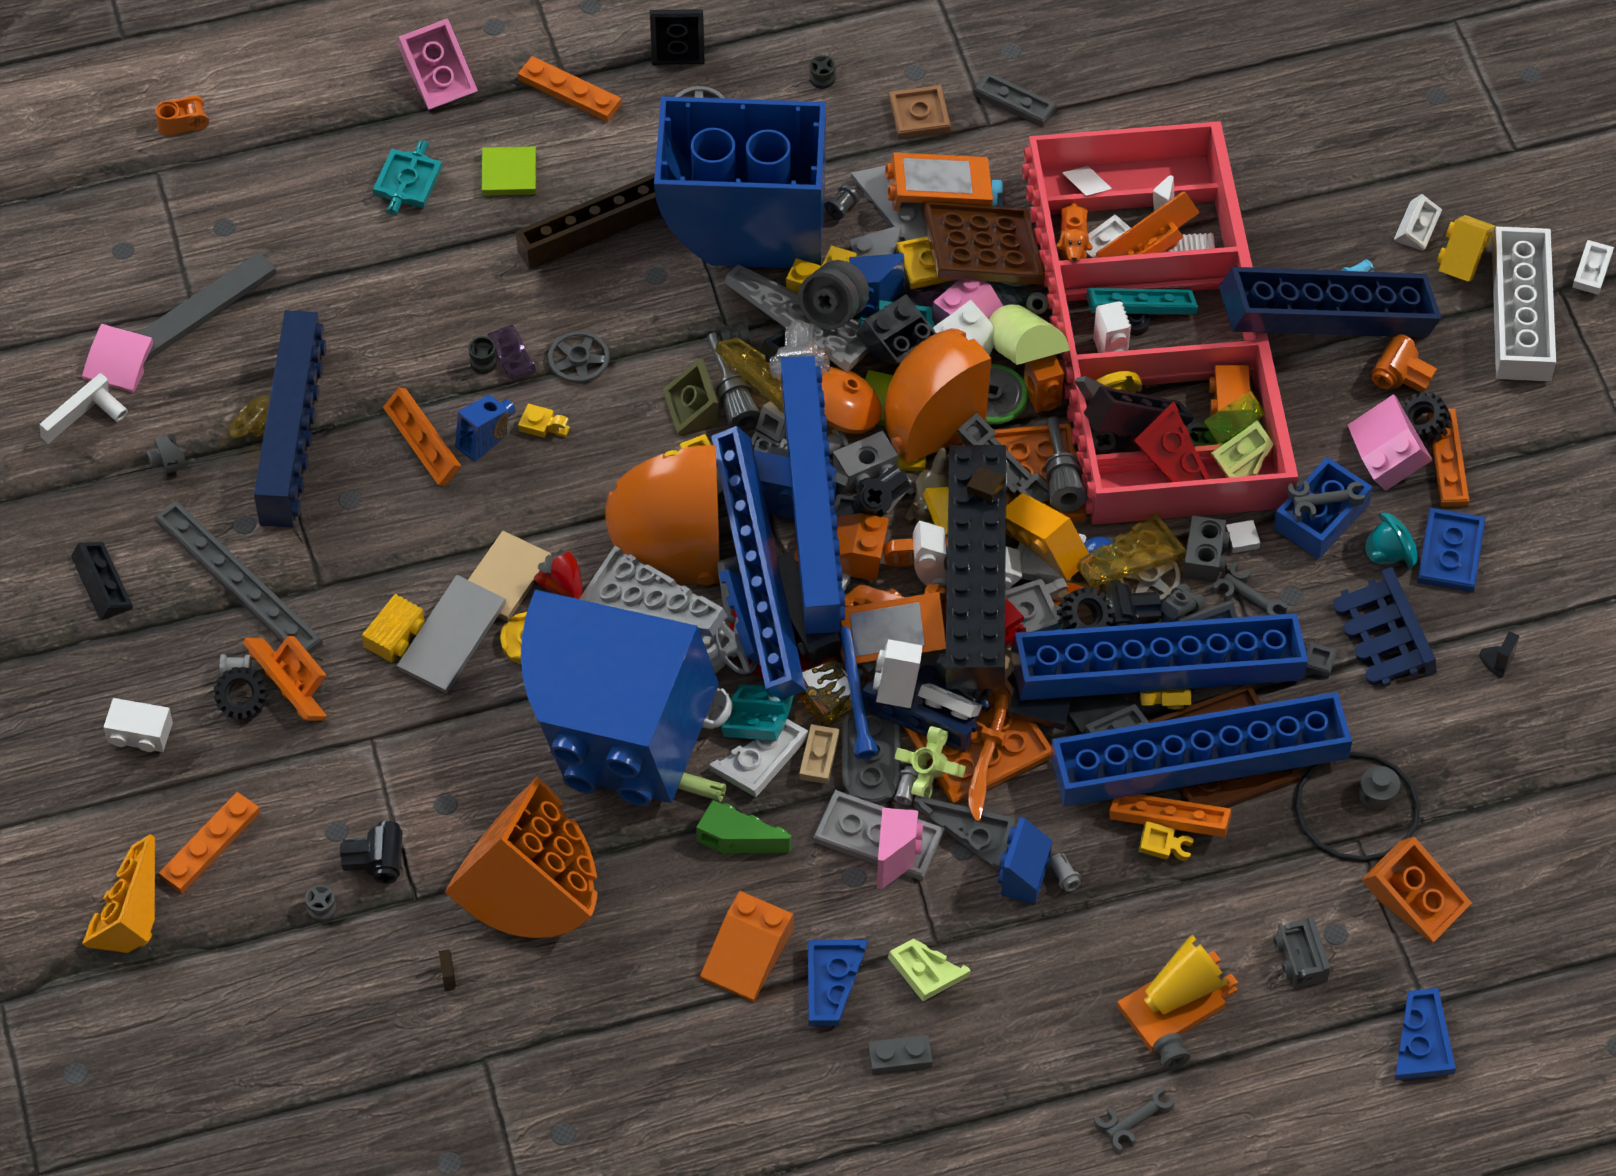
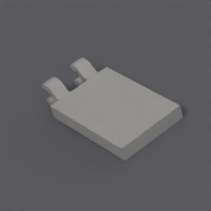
M1041 578L1006 590V598L1024 616L1026 623L1023 626L1026 628V632L1050 631L1063 628V624L1059 625L1057 621L1062 618V616L1057 615V610L1062 607L1055 606L1052 599L1062 601L1064 600L1063 597L1068 594L1066 590L1068 586L1064 578L1057 579L1046 585Z

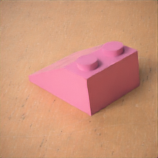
M448 18L399 36L397 45L428 110L478 92Z
M1394 394L1348 424L1361 459L1373 480L1385 491L1432 461L1431 456Z

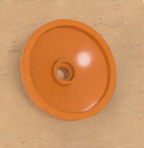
M838 367L821 368L822 390L824 391L825 402L824 413L827 425L839 431L853 434L872 430L882 415L881 402L872 386L854 372L849 371L847 373Z

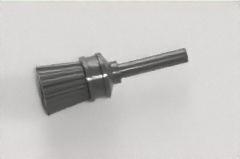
M711 333L707 336V339L722 374L720 381L715 386V391L719 396L721 405L724 406L728 428L738 426L743 432L750 431V429L753 430L757 426L761 410L752 397L753 390L749 385V380L746 375L736 374V372L731 370L717 333Z
M1050 417L1047 422L1054 455L1048 458L1045 463L1046 477L1050 487V504L1057 511L1061 510L1062 513L1066 511L1073 512V510L1077 511L1087 501V494L1080 479L1082 473L1079 459L1074 454L1065 452L1058 418Z

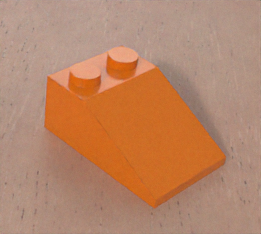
M864 513L837 517V538H839V559L842 573L851 577L877 581L889 518ZM796 548V553H795L794 559L796 560V562H797V564H798V566H799V562H798V551H797V548Z
M1415 837L1399 841L1361 879L1384 906L1431 943L1435 942L1472 904Z
M739 891L725 916L701 972L700 979L754 1002L793 933V913Z

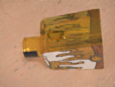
M832 660L802 672L806 691L796 695L820 726L829 727L852 708L847 672L838 661ZM857 665L860 683L866 680V676L862 668Z

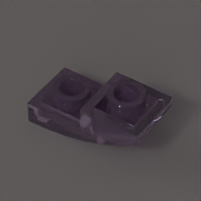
M513 324L487 334L495 342L496 356L511 382L536 372L535 364L526 352L523 340Z

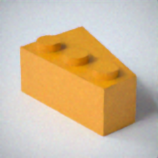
M1023 492L1006 506V534L1010 538L1014 537L1017 541L1021 542L1066 580H1069L1092 560L1069 517Z

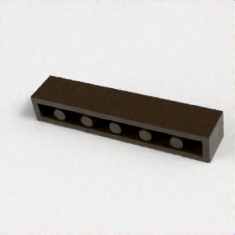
M655 173L517 230V251L528 269H533L661 215L654 189Z

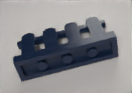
M1392 567L1381 571L1382 581L1376 583L1375 579L1368 581L1369 586L1351 593H1349L1348 589L1341 591V597L1336 598L1333 603L1334 611L1338 615L1350 614L1352 617L1344 625L1345 635L1351 639L1361 637L1363 641L1355 647V656L1361 662L1372 660L1374 666L1366 670V680L1369 684L1378 685L1382 683L1386 687L1391 685V679L1410 673L1411 677L1418 675V669L1421 668L1426 677L1437 673L1434 654ZM1390 599L1392 604L1387 606L1385 600ZM1376 603L1380 608L1362 616L1358 613V610ZM1401 622L1403 627L1398 629L1396 623ZM1388 626L1389 633L1370 639L1368 633ZM1412 645L1413 651L1409 652L1406 646ZM1399 649L1400 656L1381 662L1380 656Z
M924 665L918 671L911 708L876 702L878 690L872 689L874 680L872 683H867L863 689L862 696L865 710L924 736H927L930 726L948 731L945 745L966 753L970 746L972 732L975 733L978 728V723L975 721L982 710L988 712L991 708V702H988L989 696L982 702L974 701L982 705L978 716L968 717L967 720L953 716L949 708L942 706L941 709L925 704L924 698L918 696L921 686L927 683L971 700L957 689H946V682L936 679L937 672L932 665Z

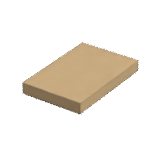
M502 531L468 580L506 599V604L498 617L508 622L535 584L534 576L539 572L538 564L545 562L546 556L552 555L537 546Z

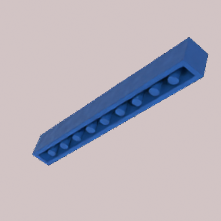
M738 426L712 435L713 445H716L718 469L765 688L779 700L806 691L752 440Z

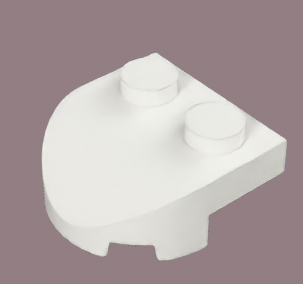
M972 300L933 327L936 333L950 328L964 331L968 340L975 339L988 355H990L993 349V325Z

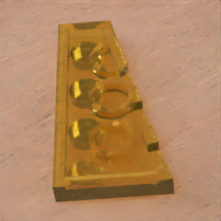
M739 338L717 342L714 351L727 364L740 373L743 379L749 381L759 390L761 395L768 398L779 411L784 413L781 365L764 361V354Z
M1155 512L1143 524L1139 522L1132 527L1130 532L1125 535H1118L1109 545H1102L1081 558L1077 569L1090 586L1095 587L1182 560L1187 551Z

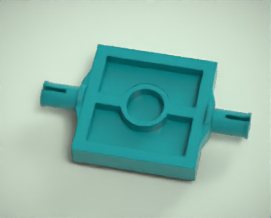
M419 140L413 152L391 149L373 188L374 196L391 200L386 210L389 215L393 213V216H396L401 204H408L423 209L427 204L443 166L442 161L431 159L424 155L429 147V143L425 140L424 142Z

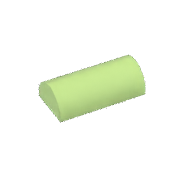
M1005 305L997 309L989 317L994 328L993 349L1017 365L1070 350L1065 335L1059 329L1023 306Z

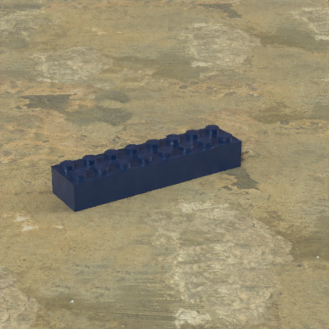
M1232 267L1219 285L1232 332L1396 337L1401 334L1408 337L1427 338L1442 319L1427 274Z
M288 310L284 312L254 491L260 526L293 528L295 517L300 516L301 501L298 500V495L304 492L305 481L304 477H302V470H307L308 454L305 452L306 447H311L312 431L309 430L310 424L315 423L316 410L313 407V402L319 399V385L316 384L317 379L322 378L323 363L320 362L321 356L326 355L327 347L326 340H323L324 324L319 323L318 312Z

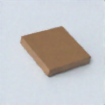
M941 85L889 92V101L898 139L951 132V124Z

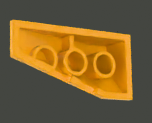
M151 834L130 847L116 873V876L120 878L119 881L114 884L111 890L106 891L103 897L107 902L101 914L95 913L89 923L82 943L85 947L129 953L139 946H145L151 939V929L155 920V837Z

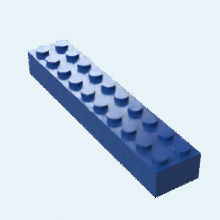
M815 356L781 358V387L805 634L840 632V621L845 620L844 589H842V566L839 559L840 547L839 538H837V517L834 510L835 498L834 489L832 488V468L829 461L830 450L829 440L827 439V420L824 413L825 402L824 391L822 390L821 366H815Z
M1297 613L1015 633L1011 648V657L1020 701L1299 681L1303 679L1308 664Z
M1338 692L1052 739L1051 760L1063 807L1346 760L1349 759L1352 738Z

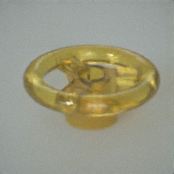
M263 394L255 397L237 413L229 427V434L233 438H240L249 432L254 436L264 433L270 396ZM240 424L245 425L242 428L238 429Z

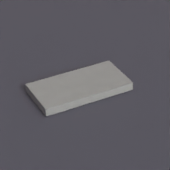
M456 575L397 664L398 670L447 694L505 606L506 599Z
M835 790L813 837V842L878 865L882 808L886 807ZM918 819L917 822H923L921 855L915 854L914 866L903 874L923 881L942 840L945 828Z

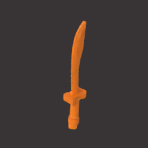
M998 695L994 706L995 713L991 727L987 728L984 725L981 731V740L985 741L975 767L968 796L970 811L977 822L981 820L986 797L987 769L996 745L1003 749L1005 743V733L1001 731L1006 713L1009 710V697L1006 695Z

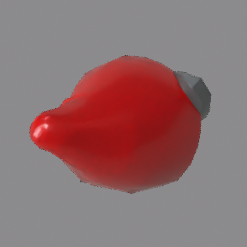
M561 549L558 556L552 557L548 555L545 558V562L538 564L539 572L534 576V580L541 587L562 596L575 599L581 597L583 594L581 573L577 560L571 551L565 552Z

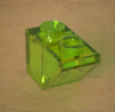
M1249 391L1204 420V423L1217 443L1221 444L1266 413L1253 393Z

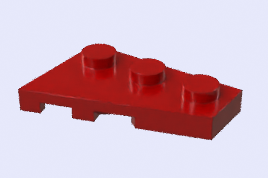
M1172 402L1132 440L1170 482L1210 479L1199 453L1190 439L1186 425H1184L1178 413L1179 410L1175 402Z

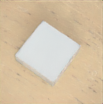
M1254 520L1226 525L1225 531L1230 532L1229 544L1232 553L1260 548L1261 543Z

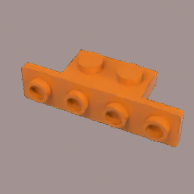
M1183 191L1096 252V256L1098 258L1162 253L1165 250H1171L1183 238L1178 228L1199 214V210L1187 193Z
M287 636L276 652L263 638H245L243 644L249 650V655L259 662L265 670L266 676L276 683L281 689V694L290 700L297 709L298 715L307 721H323L327 715L312 698V695L327 675L296 637Z

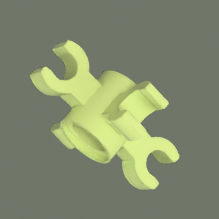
M930 726L926 747H922L916 752L897 748L894 759L912 764L913 768L919 773L917 780L912 786L911 794L930 799L934 778L941 777L945 773L963 778L966 766L948 761L946 756L941 753L948 738V731ZM932 757L933 763L930 768H927V762Z

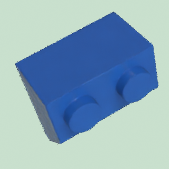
M904 253L849 257V263L859 268L866 277L869 286V300L865 308L856 316L875 314L876 305L879 300L892 302L903 291Z

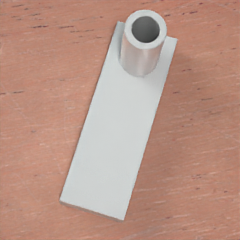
M99 373L40 423V437L49 444L95 404L116 422L121 421L126 416L128 409L109 393L108 379Z

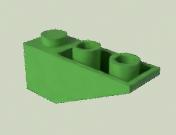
M712 800L696 827L697 842L723 854L790 853L792 850L791 835L786 830L763 823L754 815H745L727 803L721 804Z

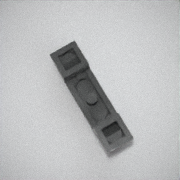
M978 413L974 414L956 431L964 445H1001L994 438L996 431ZM1006 450L1007 492L1014 498H1017L1023 492L1044 504L1050 498L1049 485L1036 472L1031 475Z

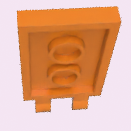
M1215 951L1208 953L1220 969L1218 963L1221 962V959ZM1231 973L1225 976L1230 981L1226 986L1163 1015L1160 1010L1154 1013L1144 1001L1148 997L1145 990L1152 983L1151 981L1119 1000L1117 1008L1152 1053L1155 1051L1153 1044L1159 1038L1171 1033L1182 1035L1225 1009L1226 1002L1224 999L1237 992L1238 989L1235 986L1239 982Z

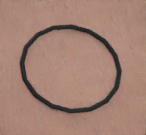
M1350 751L1349 757L1375 760L1393 769L1409 786L1415 808L1413 824L1403 840L1411 838L1418 827L1420 802L1414 784L1397 765L1378 755ZM1326 763L1310 767L1297 786L1294 806L1303 832L1318 848L1337 858L1361 862L1383 858L1393 847L1385 852L1366 856L1339 853L1321 843L1306 827L1300 809L1302 788L1311 774Z

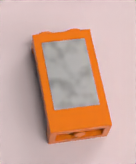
M893 152L890 163H886L885 178L890 181L887 198L888 201H892L893 211H899L902 202L923 203V201L992 205L993 195L988 157Z
M935 592L845 607V620L840 621V629L844 626L851 629L857 665L877 662L880 650L885 651L888 639L922 645L921 655L934 652L945 653L947 595ZM841 645V655L844 661L843 649Z

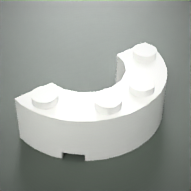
M919 520L913 532L916 574L926 586L935 583L947 590L948 548L946 547L945 528ZM1006 546V590H1008L1022 578L1020 550Z

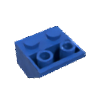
M1019 817L1016 827L1011 826L1007 838V844H1009L1007 852L1003 851L999 863V869L1001 870L998 883L1002 884L1001 896L1036 904L1048 867V861L1051 857L1053 840L1022 817Z

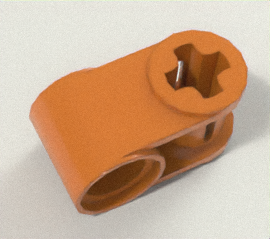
M192 95L186 98L160 102L156 107L158 131L162 135L173 136L179 133L199 131L206 128L209 124V119L203 111V99L200 96Z

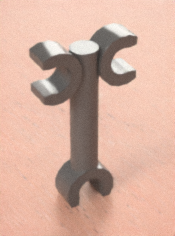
M1303 481L1302 491L1300 492L1294 490L1293 484L1289 483L1287 494L1294 502V520L1300 522L1301 512H1307L1310 515V519L1314 520L1316 514L1314 505L1348 501L1355 506L1364 504V494H1353L1354 492L1361 491V482H1352L1347 487V490L1308 495L1310 486L1307 481Z
M1238 561L1231 564L1229 573L1224 579L1217 580L1213 585V594H1216L1221 589L1227 591L1224 596L1225 602L1233 598L1235 590L1267 612L1266 615H1278L1273 612L1276 610L1281 611L1283 614L1287 613L1288 605L1281 600L1270 601L1245 584L1250 579L1251 570L1247 569L1245 573L1238 574L1236 572L1239 568Z
M1161 1087L1153 1093L1152 1101L1117 1122V1113L1112 1108L1107 1109V1116L1111 1121L1104 1123L1096 1116L1094 1118V1125L1098 1131L1106 1133L1107 1137L1112 1141L1114 1152L1120 1155L1122 1154L1123 1147L1119 1144V1141L1126 1140L1132 1147L1135 1145V1136L1132 1132L1128 1131L1129 1129L1157 1111L1160 1113L1170 1112L1174 1108L1175 1101L1173 1099L1166 1103L1159 1101V1098L1165 1095V1089Z

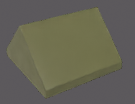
M699 358L663 389L676 432L680 435L719 426L718 401L704 360Z

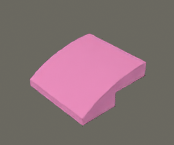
M101 324L88 354L82 378L91 381L101 373L108 379L109 387L134 393L144 374L143 365L154 344L152 337Z

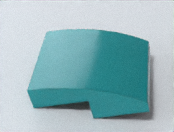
M740 684L731 698L733 703L731 716L721 727L723 737L777 741L788 718L794 695L779 700L767 691L765 686Z

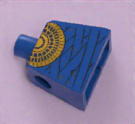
M487 395L459 410L455 447L473 462L480 459L506 436L508 418L516 412L513 403L507 399L500 403L494 397Z

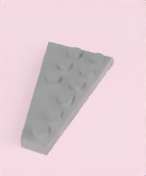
M886 166L851 172V180L855 185L860 186L867 200L873 202L879 210L880 216L889 227L901 226L903 233L902 239L899 238L901 241L928 236L922 213L923 203L902 202L899 211H893L892 201H888L887 198L890 181L885 178ZM959 279L936 285L944 293Z
M739 264L727 274L724 282L726 285L847 373L869 353L868 349L856 335L859 330V322L851 319L841 328L832 330L819 328L811 323L803 314L799 304V293Z
M617 546L613 547L579 598L584 601L697 625L701 635L714 637L727 616L724 609L703 596L695 595L688 587L676 584L674 579L648 564L640 563L636 557L623 553L621 548Z

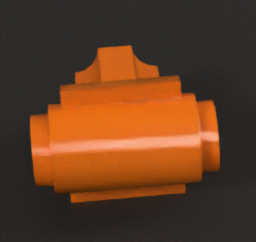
M1400 334L1390 340L1373 368L1372 381L1382 389L1398 388L1405 384L1418 392H1425L1437 368L1418 359L1419 353L1414 341L1408 336Z

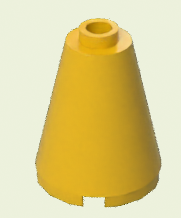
M1193 934L1183 943L1145 990L1148 997L1144 1001L1154 1013L1160 1010L1163 1015L1230 983L1226 977L1220 980L1218 976L1223 972L1201 944L1197 947L1192 944L1197 940Z

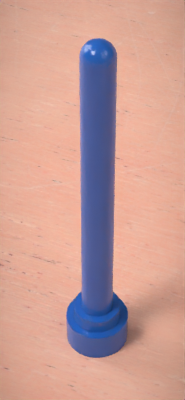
M844 626L840 629V638L858 736L855 739L856 743L853 745L854 753L857 759H869L878 755L876 741L873 740L868 731L851 629Z

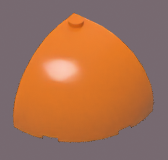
M955 328L946 329L919 343L902 360L890 381L884 404V424L892 446L906 463L938 452L940 448L946 449L949 445L962 443L956 431L974 414L978 413L986 421L991 357L975 339L968 340L966 333L962 330Z
M716 445L679 449L678 455L666 458L664 454L646 460L625 473L616 482L615 490L610 492L607 497L605 518L612 544L621 548L623 553L636 557L640 563L648 564L674 579L676 584H699L702 586L720 584L717 565L719 561Z
M537 776L510 803L480 838L455 873L445 893L475 918L499 931L528 938L553 937L570 932L591 918L597 901L598 892L594 890V880L597 879V873L590 848L575 819H568L561 809L564 805L562 801Z

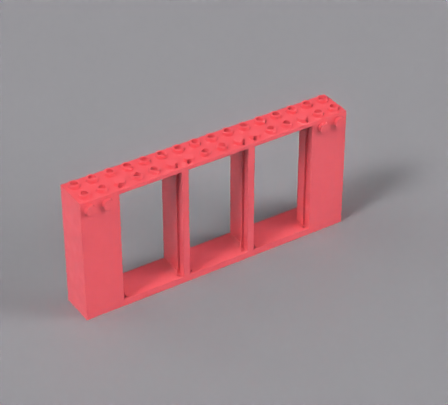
M1221 121L1029 136L1028 147L1024 148L1025 164H1022L1023 180L1028 181V185H1026L1027 202H1032L1030 219L1031 223H1036L1034 235L1036 243L1040 245V250L1038 251L1045 271L1043 286L1048 288L1049 293L1046 294L1048 299L1047 310H1052L1053 316H1050V324L1065 335L1069 344V351L1058 353L1061 357L1059 364L1065 378L1063 397L1069 400L1067 419L1068 422H1073L1074 428H1071L1072 444L1077 445L1078 448L1075 456L1079 459L1080 468L1082 469L1080 479L1087 494L1084 510L1085 514H1090L1092 525L1279 509L1289 498L1287 494L1289 483L1293 484L1294 490L1296 489L1298 473L1267 333L1242 332L1244 341L1077 355L1067 301L1087 300V288L1178 289L1192 291L1220 289L1219 285L1232 267H1252ZM1089 166L1112 189L1086 196L1062 172ZM1170 175L1174 177V197L1185 191L1193 203L1215 202L1224 248L1080 259L1079 261H1059L1050 215L1061 214V209L1070 206L1072 203L1087 209L1088 212L1154 207L1153 190ZM1215 365H1248L1249 377L1252 376L1262 426L1274 443L1262 462V467L1257 475L1230 478L1226 477L1210 454L1223 444L1195 446L1210 479L1170 482L1142 451L1096 455L1090 422L1084 414L1087 408L1086 400L1074 381L1076 377L1083 376L1096 381L1105 375L1121 371L1135 372L1139 375L1142 385L1209 380V377L1214 376Z

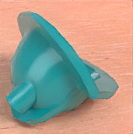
M1379 513L1378 516L1382 523L1373 529L1367 538L1365 545L1367 556L1373 562L1382 565L1394 564L1404 560L1408 568L1413 567L1417 563L1418 554L1411 534L1395 516L1389 513Z

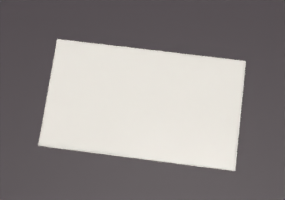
M1089 166L1062 172L1086 196L1112 189Z

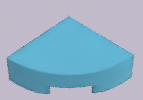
M992 180L993 202L991 206L1002 207L1003 182L1001 180Z

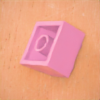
M959 279L933 302V322L935 324L940 323L970 300L988 319L1003 304L992 286L986 281Z
M882 808L877 889L885 888L913 867L915 854L921 855L923 822H917V810Z

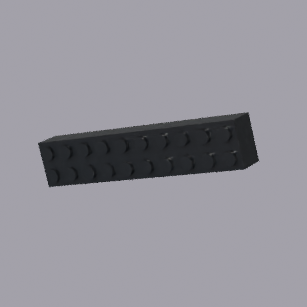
M949 445L946 689H1005L1006 445ZM980 466L1005 475V484L993 502L967 492V484Z

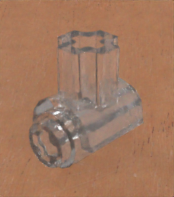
M795 321L786 327L785 347H780L775 356L770 358V370L774 379L778 378L781 381V358L815 356V366H821L822 375L825 372H829V356L826 350H822L815 343V328L813 324Z

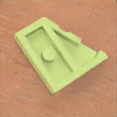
M1255 421L1210 454L1227 478L1253 476L1258 474L1262 467V462L1274 443L1260 423Z
M915 939L891 950L888 955V959L922 1001L968 978L971 971L965 965L959 968L946 961V955L930 950L925 944Z

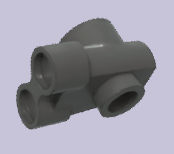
M1180 584L1172 589L1171 596L1161 604V618L1165 622H1178V619L1184 617L1185 614L1189 612L1196 613L1204 608L1206 604L1205 599L1200 594H1193L1188 585Z

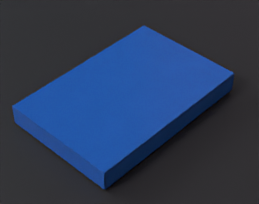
M1430 508L1417 583L1474 592L1486 517Z

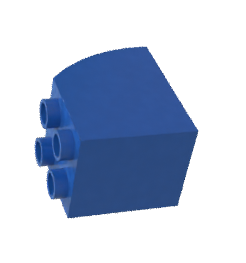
M661 96L654 189L661 215L679 241L692 253L712 266L736 267L739 264L743 267L792 268L796 258L821 266L826 170V102Z
M535 590L526 614L522 633V675L528 700L550 747V752L554 756L563 776L564 783L582 793H594L597 786L617 790L619 797L637 806H648L651 799L672 803L719 686L698 626Z

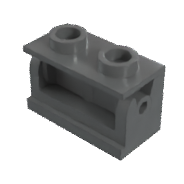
M1311 916L1307 919L1287 923L1284 925L1285 930L1282 923H1279L1277 935L1273 936V942L1276 952L1282 954L1284 960L1282 961L1283 975L1285 979H1290L1292 988L1296 989L1328 982L1330 965L1314 917Z

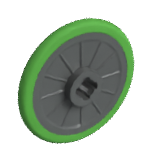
M991 364L986 422L988 424L995 425L1009 422L1019 416L1027 405L1029 393L1024 379L1009 367Z

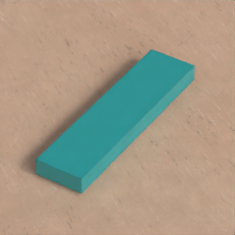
M1087 288L1086 299L1091 313H1096V307L1119 301L1123 303L1126 314L1196 315L1198 310L1192 290Z

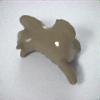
M944 448L939 449L932 468L922 471L915 482L916 496L905 515L907 523L919 522L920 520L935 525L923 492L926 488L949 487V476L943 472L946 460V450Z

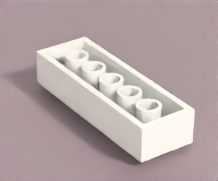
M1496 226L1492 242L1496 379L1552 381L1556 365L1551 229Z

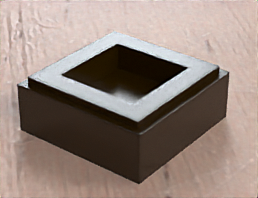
M980 466L967 484V492L993 502L1005 484V475Z
M449 949L439 951L444 990H455L456 982L451 951Z

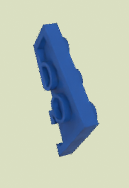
M726 569L718 575L721 583H727L730 595L726 599L729 607L734 609L739 620L735 627L739 634L745 656L760 664L742 577Z
M808 940L809 1026H839L866 952L868 940Z
M1431 988L1408 991L1395 1080L1455 1074L1456 1067L1439 989Z

